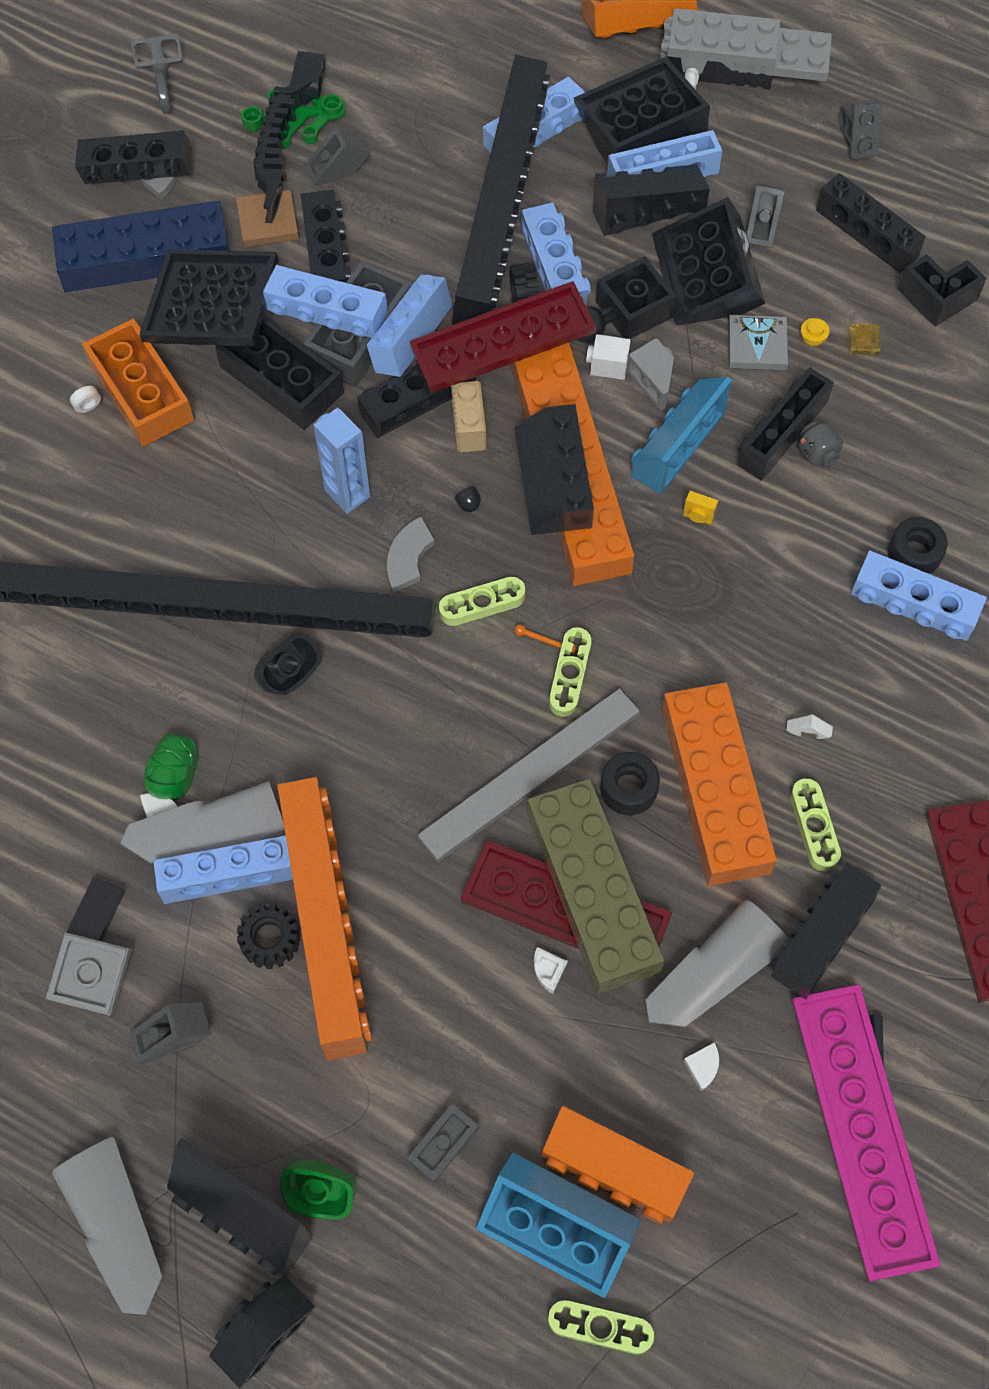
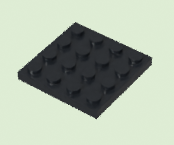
M167 249L139 334L142 343L255 347L267 305L263 290L275 266L279 263L277 252Z

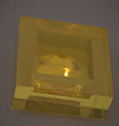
M850 324L848 330L849 354L878 355L880 351L879 325Z

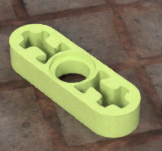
M507 577L449 594L443 597L439 603L440 619L447 625L457 626L517 608L525 600V585L519 578ZM508 588H512L513 592H516L515 597H511L507 593ZM495 592H498V597H500V602H496V594H495ZM484 595L490 598L491 603L486 607H478L473 601L476 597ZM466 600H468L470 611H467V606H465ZM454 606L455 609H458V613L452 615V612L448 611V607Z
M582 628L568 630L562 642L549 698L551 711L560 717L573 714L578 704L592 641L590 634ZM575 638H580L582 645L579 647L577 657L571 656L573 643L571 642H574ZM566 665H573L579 670V675L574 679H567L562 675L561 670ZM563 687L569 688L567 698L569 703H566L565 707L559 706V700H556L561 698Z
M801 779L793 786L790 794L791 804L810 864L818 871L828 872L836 867L841 857V850L821 787L812 779ZM802 789H805L807 794L813 793L810 799L811 809L806 811L808 807L806 798L803 796L799 797ZM812 817L818 818L823 822L824 830L812 832L808 829L806 821ZM825 837L828 839H825L822 844L825 853L832 854L828 862H825L824 857L817 856L821 850L819 841Z
M567 1300L555 1303L549 1311V1326L556 1335L635 1355L646 1352L654 1341V1331L651 1325L641 1318ZM563 1308L570 1309L571 1317L581 1319V1311L588 1312L589 1315L584 1323L585 1335L577 1333L580 1325L570 1323L566 1329L559 1328L560 1321L554 1319L555 1313L561 1314ZM598 1316L607 1318L611 1324L610 1335L603 1339L596 1338L590 1330L591 1321ZM617 1320L624 1321L622 1330L633 1331L635 1326L642 1327L641 1333L647 1336V1341H641L638 1347L632 1346L631 1338L620 1336L621 1344L614 1343L613 1339L618 1331Z

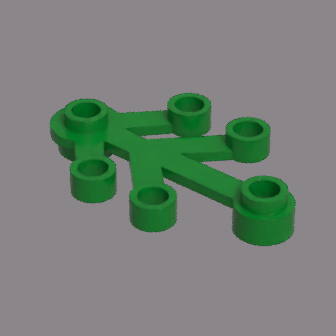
M274 89L270 90L267 94L268 103L270 96L274 97ZM336 94L320 96L319 99L310 101L315 106L307 107L302 105L295 109L296 122L290 121L288 123L290 125L289 131H283L287 139H284V141L279 140L282 148L291 146L292 136L310 117L317 118L311 125L305 126L302 129V138L306 144L316 143L319 139L318 132L329 120H337L345 114L346 106L341 97ZM256 106L246 107L241 112L243 126L250 132L259 131L263 125V117L266 116V113H262L261 109Z

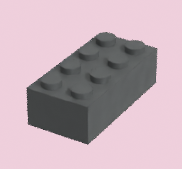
M364 261L359 263L346 282L385 293L388 313L384 322L412 286L411 282ZM316 324L303 342L304 346L340 371L343 382L354 387L358 385L372 364L367 348L368 342L372 339L370 337H360L348 331L330 329L325 325Z

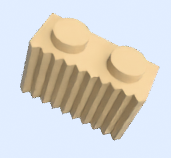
M472 381L455 384L451 388L457 450L459 452L485 450L486 425L481 382Z

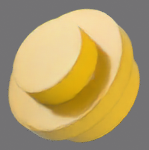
M818 318L807 319L803 322L800 329L803 341L810 346L822 344L827 340L830 332L828 324Z

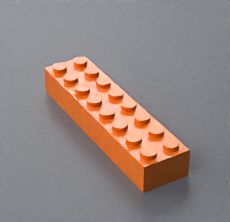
M317 777L277 784L321 1048L327 1061L367 1053L366 1042L372 1041L367 1014L366 1012L360 1013V1009L366 1008L360 978L354 979V976L360 975L355 947L354 945H348L349 943H354V936L348 912L343 913L344 911H349L343 885V874L337 852L338 846L326 787H319Z

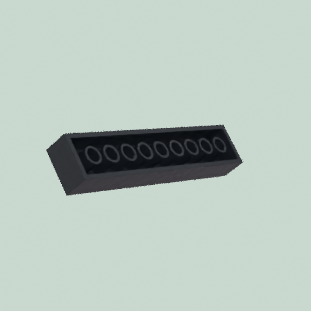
M516 54L514 56L455 295L452 325L496 309L503 273L505 272L508 253L513 239L514 227L518 218L520 202L524 193L525 181L530 168L531 156L535 147L536 135L541 122V114L546 101L551 76L546 74L548 62Z

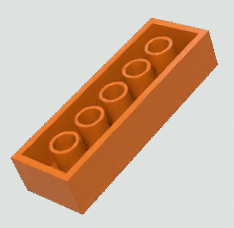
M727 682L665 693L661 710L707 886L772 874L777 860Z

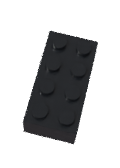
M263 316L255 347L215 346L219 365L223 370L303 430L308 428L344 394L340 371L265 316Z

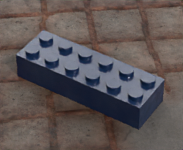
M220 200L52 226L56 268L64 292L158 278L167 249L229 251Z

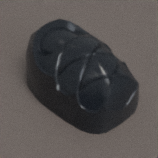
M304 633L293 634L276 644L261 657L254 669V678L258 686L265 692L287 695L300 687L317 669L322 659L321 651L309 635Z

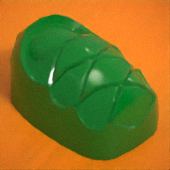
M167 733L158 742L147 762L144 773V786L151 796L165 800L185 797L193 782L199 758L198 749L191 738L180 734Z
M303 1158L296 1159L284 1167L280 1177V1191L289 1211L307 1217L339 1220L347 1217L351 1212L356 1195V1178L341 1168L330 1166L322 1161Z

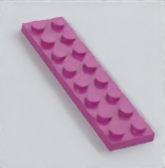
M860 984L811 994L807 999L803 997L793 998L794 1012L867 1282L940 1267L941 1264Z

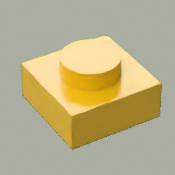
M689 491L685 501L683 516L696 523L711 525L716 514L718 500Z

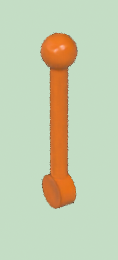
M518 624L514 628L517 636L526 635L560 649L562 647L561 642L527 630L523 624ZM573 643V648H572V653H571V655H573V654L575 653L576 647H575L574 643Z

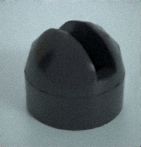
M471 486L459 492L455 496V500L463 511L474 512L480 506L481 497L476 487Z

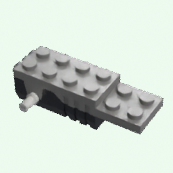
M674 8L673 16L665 20L661 59L667 57L695 90L698 81L726 85L735 83L736 86L749 85V87L753 88L763 86V89H770L773 76L827 82L832 33L780 28L779 19Z

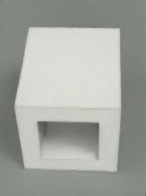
M596 334L594 346L589 345L586 363H591L590 375L625 380L631 339Z

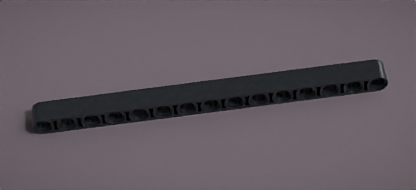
M0 562V602L409 637H429L433 633L436 604L431 599L424 597Z

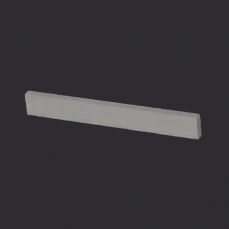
M619 688L417 835L418 840L437 863L638 717L639 709Z

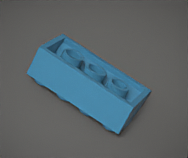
M729 377L699 379L692 389L688 387L682 394L680 404L676 409L672 407L667 412L664 424L659 429L656 427L651 432L647 445L643 449H637L631 459V464H633L631 477L661 495L724 416L732 379Z
M512 1152L498 1175L476 1230L605 1299L631 1245L641 1219Z

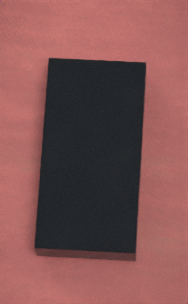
M92 878L66 933L102 941L124 896L125 891L123 888Z

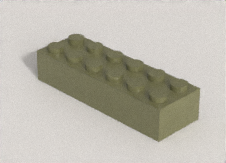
M591 779L529 798L527 801L528 818L597 995L661 973L664 964L663 956Z

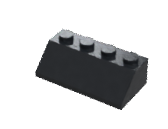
M576 405L545 407L514 428L531 535L592 528L594 507Z

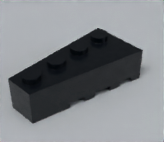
M698 164L665 167L662 172H655L652 168L642 169L641 174L629 175L628 171H618L616 176L606 177L605 173H596L593 213L604 236L614 233L618 234L628 229L646 226L653 222L672 219L678 215L704 209L707 207L710 188Z

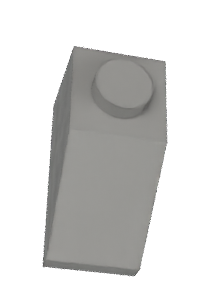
M655 338L628 354L627 372L662 411L666 408L674 356L669 347L663 346Z

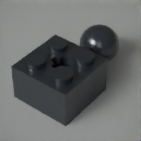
M645 256L597 280L595 302L601 309L598 310L595 307L586 306L596 325V333L579 338L577 341L585 344L595 342L596 334L603 335L605 327L609 323L615 326L623 338L632 339L673 318L677 295Z

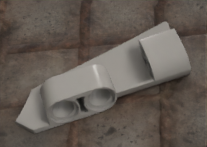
M267 781L208 803L202 801L190 802L128 824L120 844L152 864L154 863L153 860L286 835L281 813L270 783Z
M744 900L700 948L695 947L645 1000L648 1022L686 1028L770 964L779 947L783 945L787 948L791 940L758 906L749 900Z
M110 1137L59 1165L53 1170L52 1176L86 1237L84 1239L86 1247L121 1312L147 1316L163 1275L116 1140Z

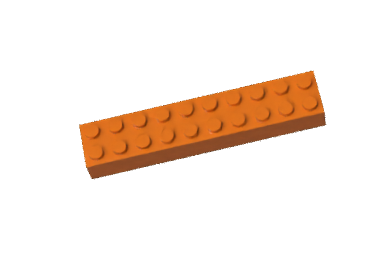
M570 343L509 364L525 420L545 407L576 405L594 513L592 528L558 532L572 585L577 586L632 574L635 556Z

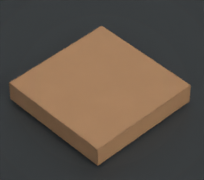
M291 190L282 191L280 205L273 223H265L267 209L263 207L265 193L236 198L244 247L299 239Z

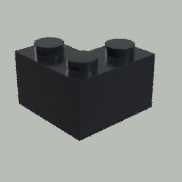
M926 254L905 267L898 289L936 327L977 301L987 278L968 259L950 271L945 272Z
M285 1275L273 1284L267 1281L256 1291L251 1302L244 1299L231 1312L230 1316L233 1321L228 1322L217 1333L214 1339L218 1343L209 1357L240 1389L263 1369L276 1349L300 1329L315 1306Z

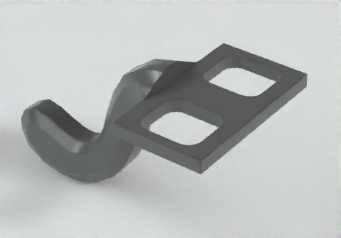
M178 33L130 40L135 67H150L155 72L160 108L163 113H171L172 107L167 86V69L171 63L183 61ZM176 40L179 55L177 57L165 58L161 46L163 41ZM147 43L151 46L152 60L139 62L136 57L135 47L136 45Z

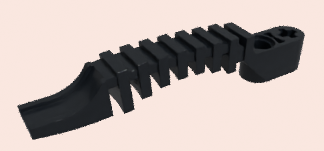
M298 51L290 85L287 87L275 86L273 91L274 97L270 96V107L267 106L266 116L263 117V127H260V137L257 140L258 147H256V157H254L253 162L255 179L258 180L257 186L266 194L263 205L264 209H267L265 223H273L282 197L283 184L280 181H286V174L283 170L285 158H281L280 151L282 145L279 140L284 141L285 135L283 131H289L290 125L287 121L296 122L297 116L294 110L313 99L320 98L326 68L325 54Z

